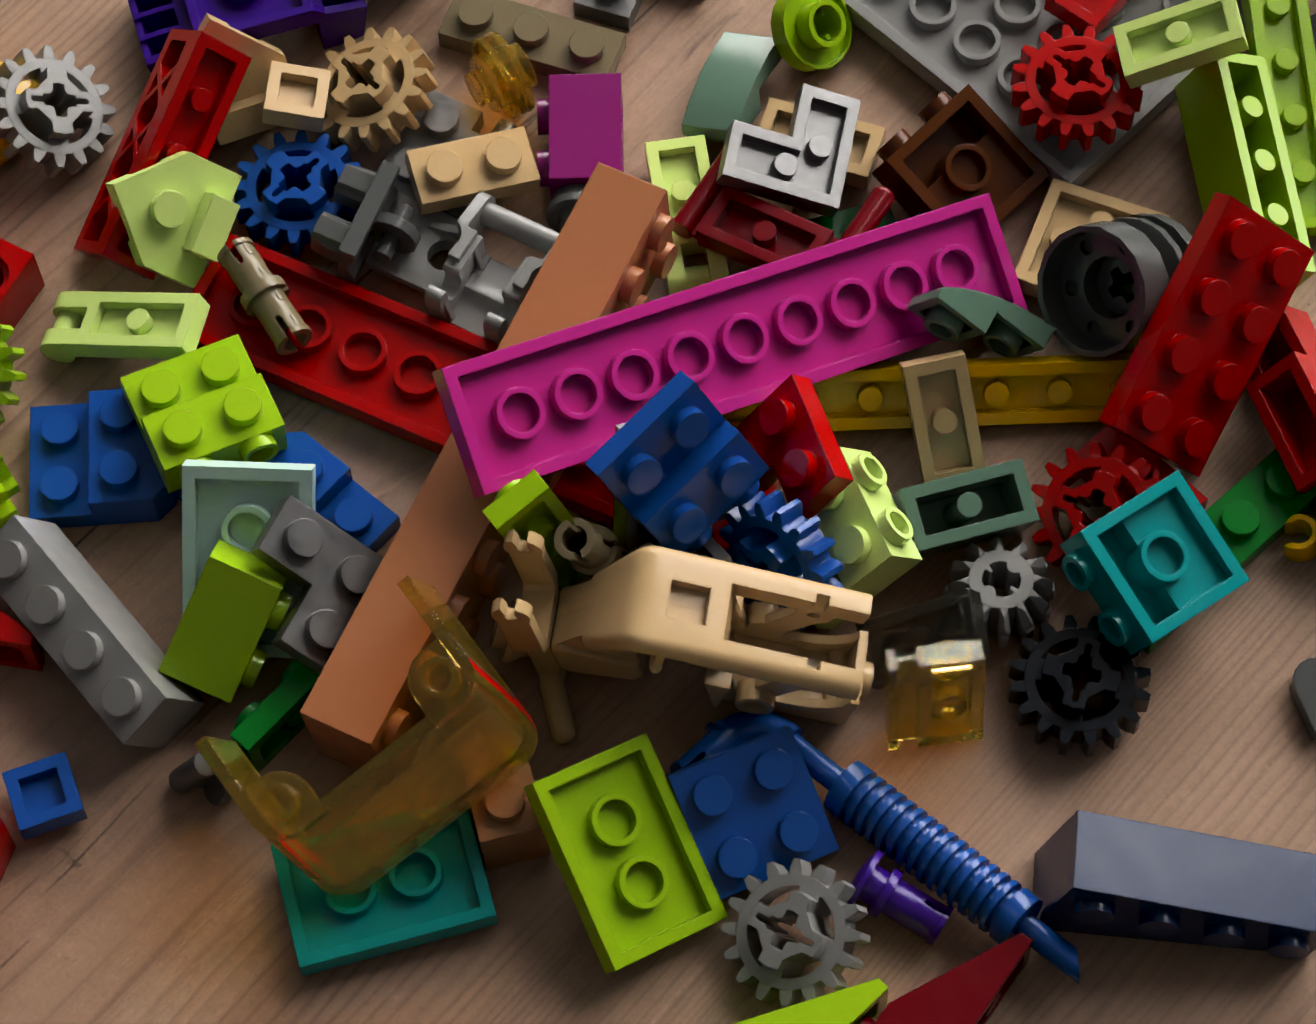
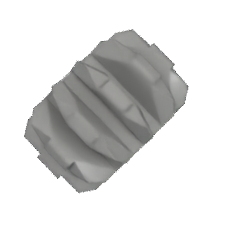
M997 535L991 540L989 552L984 551L972 542L966 548L965 561L954 560L949 567L948 578L952 583L945 586L944 602L947 606L954 607L951 621L955 628L973 625L971 639L975 645L984 640L987 634L995 635V642L1002 650L1008 645L1010 633H1013L1021 640L1024 637L1031 639L1034 633L1033 624L1040 625L1045 621L1048 622L1050 618L1051 607L1047 602L1054 598L1055 583L1052 579L1044 577L1047 571V563L1044 557L1026 560L1028 547L1025 545L1024 540L1017 544L1012 551L1003 550V542ZM995 589H1002L1004 597L996 596Z

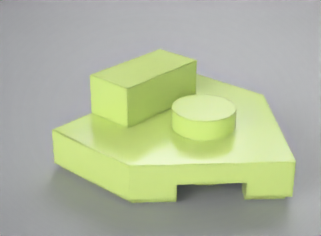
M180 151L133 174H126L105 183L114 207H118L130 239L127 242L135 264L183 286L194 289L204 273L208 261L218 262V253L226 244L241 206L232 202L242 176L192 152Z

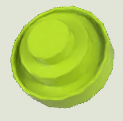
M777 0L773 6L770 22L773 42L780 56L791 67L803 72L819 71L832 68L843 60L850 48L853 32L850 12L844 0Z

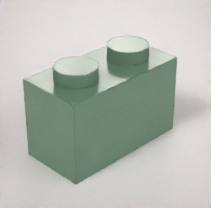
M1022 458L902 488L892 495L897 508L904 513L912 525L914 532L912 539L922 558L968 547L972 542L976 545L991 541L997 535L999 538L1022 533L1040 520Z

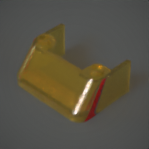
M406 576L397 585L437 637L436 640L425 647L414 658L408 672V688L426 716L320 799L306 780L300 775L288 771L270 772L261 777L235 741L203 736L194 743V746L251 825L323 891L334 895H354L367 889L522 768L534 755L538 743L537 729L532 718L432 585L410 576Z

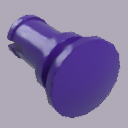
M877 850L865 861L855 875L851 884H853L856 890L847 903L855 904L857 900L871 907L869 915L877 919L881 913L925 939L926 943L932 946L954 908L941 903L901 879L904 872L896 867L891 873L879 866L878 863L884 852Z

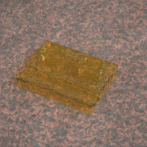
M981 638L964 641L943 640L931 645L915 646V655L896 657L895 649L885 650V731L889 750L899 749V741L917 739L918 747L983 739L986 658Z

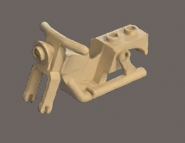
M514 529L505 533L503 549L509 553L522 579L523 593L522 598L514 599L510 607L507 606V602L502 597L496 598L493 601L491 617L494 619L490 637V648L500 649L499 662L502 664H508L529 655L540 676L539 688L550 735L557 743L567 744L571 742L576 733L565 686L567 671L635 680L641 678L645 673L647 654L651 655L649 669L652 673H659L662 670L665 658L706 667L704 684L714 708H717L722 700L735 702L734 705L737 709L751 714H769L773 711H778L842 726L859 706V701H866L874 677V664L866 662L869 632L859 630L853 634L833 636L793 630L813 624L828 623L833 620V617L864 624L871 615L872 594L655 545L644 546L598 571L592 578L585 576L575 585L562 588L559 594L558 574L544 546L545 539L540 534L530 530L527 540L520 539L519 534ZM744 597L763 601L751 604L748 609V616L746 617L743 606Z

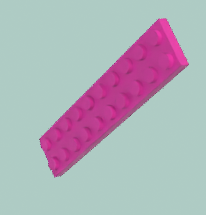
M985 193L436 370L432 374L476 499L501 490L506 484L513 480L524 478L534 469L540 476L589 460L615 434V425L628 422L680 370L697 384L722 415L765 400L791 374L809 378L813 384L940 341L941 339L926 330L923 325L924 320L907 308L913 297L941 287L965 288L1000 297L1027 311L1028 308L990 195Z

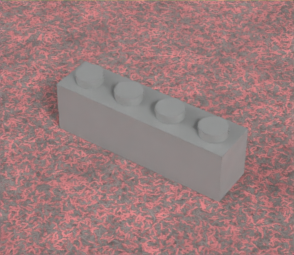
M13 515L0 529L1 597L123 745L164 749L204 706L205 701L192 686L158 671L165 656L164 652L55 523Z

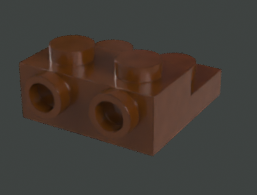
M969 84L952 99L944 90L917 114L925 124L912 136L903 128L876 152L884 162L871 173L882 186L889 188L893 192L895 200L911 217L916 216L919 212L923 214L989 193L999 222L1050 175L1048 170Z

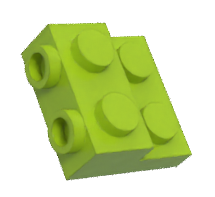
M238 334L120 377L122 392L168 493L182 489V464L186 459L268 462L279 451L287 449L285 423L262 374L256 373Z

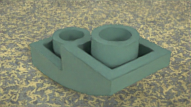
M732 32L723 33L710 53L691 94L682 122L683 135L696 136L705 134V138H708L710 141L723 143L725 142L727 129L733 120L748 124L753 123L762 110L759 89L782 59L772 37Z
M941 287L913 297L907 306L910 311L924 320V327L935 337L944 341L958 343L982 335L984 344L990 350L1005 357H1020L1045 349L1055 331V328L1014 303L981 291L965 288Z

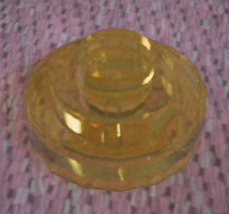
M490 31L475 39L472 43L473 57L469 59L471 72L464 75V80L477 105L483 107L488 104L493 111L499 112L502 110L508 118L513 120L532 111L535 105L531 88L537 85V77L528 56L521 46L516 42L508 45L501 35L495 31Z

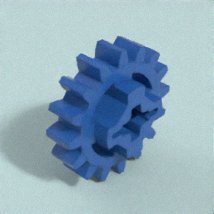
M299 129L294 142L287 143L279 132L274 134V148L267 150L259 144H255L252 147L255 163L240 161L238 163L239 175L242 178L234 195L235 203L241 205L237 213L239 224H246L249 238L255 242L265 236L268 249L276 252L283 244H289L293 257H300L303 245L310 244L312 230L320 214L324 211L349 222L353 221L357 213L356 210L334 201L331 203L328 200L334 196L333 186L337 184L345 165L361 167L359 162L351 161L349 148L345 144L332 151L329 134L323 133L313 143L308 142L306 131ZM268 183L270 186L262 191L265 184ZM263 192L264 200L260 203V195Z
M775 490L767 496L763 491H759L749 502L737 506L725 514L729 524L720 529L719 535L730 544L724 550L731 556L733 563L844 588L833 577V575L844 569L843 563L831 558L828 552L836 544L834 539L824 537L819 529L821 519L817 515L808 520L802 515V501L796 498L786 504L781 491ZM744 597V600H743L746 605H748V604H750V603H752V602H754V601H756V602H763V601L754 600V599H750V598H746V597Z

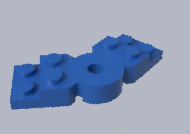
M122 389L88 391V403L30 407L29 518L55 523L59 528L160 521L177 505L176 498L182 502V489L171 493L167 492ZM306 432L286 433L287 449L279 451L268 462L316 464V512L377 553L399 530L401 526L399 516L355 482L352 478L351 469Z

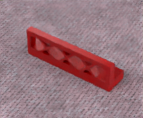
M171 28L73 249L90 257L108 260L143 278L154 280L156 273L135 264L127 242L130 239L118 207H114L105 183L126 174H133L180 151H189L208 159L251 62V57L203 31Z

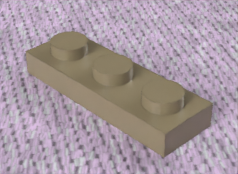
M452 0L438 31L439 45L441 47L545 77L559 74L615 73L626 48V34L623 32L510 0Z

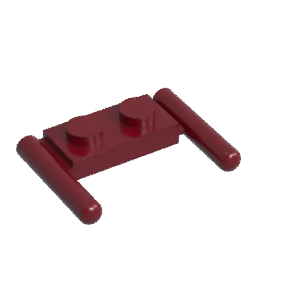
M722 149L674 218L673 231L685 239L693 237L697 239L698 245L750 268H755L876 229L893 205L895 197L889 188L885 186L875 187L841 238H837L834 236L833 230L740 190L716 184Z

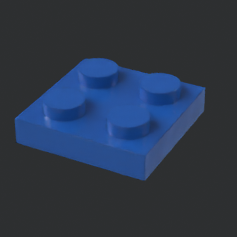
M789 725L779 727L665 775L720 900L747 889L744 879L748 875L762 881H767V863L776 862L783 865L789 871L793 858L811 862L840 850L792 728Z

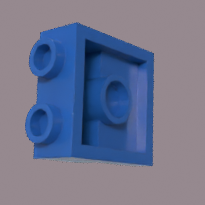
M681 370L585 463L659 546L683 552H692L702 548L712 535V524L732 505L740 506L749 502L758 492L759 479L770 469L744 436L721 415L697 384Z

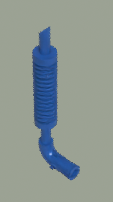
M743 711L733 713L723 720L719 719L715 724L710 721L705 727L707 733L680 759L675 760L670 765L671 773L784 725L791 726L810 776L828 790L823 803L824 808L837 819L844 820L846 826L854 828L855 833L859 836H864V839L868 843L874 844L877 850L885 852L886 857L890 860H895V864L905 868V871L911 876H915L916 880L921 884L926 883V888L931 892H936L940 899H947V904L952 908H957V912L962 916L968 915V920L973 924H978L980 930L983 932L989 931V937L998 944L1022 932L1033 940L1031 948L1079 984L1080 970L1077 949L1037 918L1043 905V901L1027 888H1022L1017 880H1011V876L1006 872H1001L1000 867L996 864H990V860L985 856H980L979 851L975 848H969V844L966 841L959 840L958 835L954 832H949L945 825L938 824L936 818L928 816V812L923 808H918L917 804L912 800H907L906 795L897 792V789L893 785L887 784V781L882 777H877V773L861 761L852 763L844 770L802 737L803 729L793 721L775 712L751 714Z

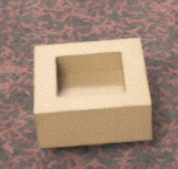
M271 61L262 123L322 133L332 71Z

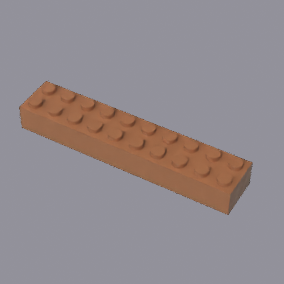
M598 162L496 351L649 302L650 297L647 294L655 279L664 280L674 264L678 250L677 245L673 244L672 231L675 219L670 216L667 190ZM452 432L300 710L301 717L319 753L386 784L389 783L397 767L402 770L405 769L413 758L420 738L416 730L426 711L434 713L442 703L450 682V678L446 676V673L456 654L465 656L470 650L479 629V621L475 619L485 600L493 601L499 595L506 581L509 569L508 565L505 564L509 553L503 549L504 538L482 512V510L494 502L499 491L475 499ZM564 469L543 475L541 478L553 490L558 484Z

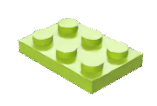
M643 733L523 787L605 974L617 971L728 917L647 733Z

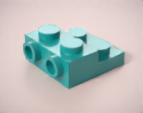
M1179 470L1060 544L1066 555L1062 559V568L1066 578L1076 589L1080 591L1089 590L1102 610L1098 615V625L1102 634L1114 646L1121 647L1124 645L1130 655L1151 645L1250 580Z

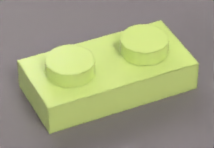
M1190 0L1113 27L1123 74L1130 89L1249 50L1237 0Z

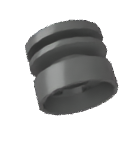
M1148 213L1120 217L1112 221L1080 225L1058 235L1044 252L1037 275L1038 302L1045 322L1055 328L1053 334L1062 345L1081 356L1104 358L1135 349L1192 236L1182 224L1163 214Z

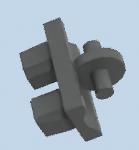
M383 160L376 173L361 167L345 165L334 190V202L354 209L357 213L353 221L349 222L324 211L320 214L312 230L310 249L337 263L338 278L355 284L375 241L378 242V245L373 255L377 260L384 263L391 261L394 252L409 254L417 248L421 235L418 229L410 223L415 212L414 209L406 203H398L394 213H390L398 197V190L393 184L400 172V166Z

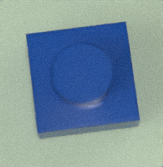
M65 751L2 773L16 822L24 840L87 819L72 767Z

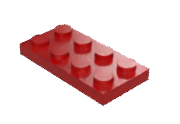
M1215 192L1098 421L1182 471L1199 477L1315 251L1234 197Z

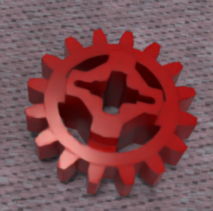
M1063 25L1061 38L1054 40L1050 34L1043 31L1039 33L1037 49L1028 45L1022 47L1020 63L1013 64L1010 105L1011 107L1020 108L1018 123L1021 127L1033 123L1037 124L1035 137L1037 141L1042 142L1050 134L1058 137V150L1065 151L1070 140H1079L1080 146L1086 152L1091 151L1092 139L1099 136L1102 141L1110 145L1114 143L1117 128L1126 131L1131 129L1134 112H1140L1144 91L1141 90V86L1130 89L1123 74L1119 53L1115 51V35L1111 34L1101 42L1095 39L1094 26L1088 25L1083 36H1074L1071 27ZM1036 83L1041 85L1040 93L1038 91ZM1113 84L1115 85L1116 92L1113 91ZM1041 95L1047 98L1048 100L1045 102Z
M1093 441L1089 448V457L1083 458L1074 448L1070 447L1066 449L1068 465L1063 469L1051 462L1044 466L1053 479L1048 486L1033 484L1031 488L1035 494L1043 499L1042 506L1036 508L1040 518L1037 522L1044 525V528L1038 530L1032 536V539L1040 547L1054 545L1046 557L1049 563L1058 567L1062 565V559L1066 556L1060 547V544L1065 542L1066 539L1060 528L1059 511L1067 514L1073 526L1069 536L1071 538L1095 522L1076 505L1079 504L1089 508L1091 505L1101 507L1104 503L1113 511L1126 503L1124 497L1128 489L1125 485L1127 479L1134 487L1137 495L1161 481L1159 478L1144 480L1152 467L1144 458L1141 457L1128 466L1130 451L1126 447L1118 444L1112 451L1111 456L1107 457L1104 446L1098 441ZM1094 473L1091 481L1074 489L1070 488L1079 478Z

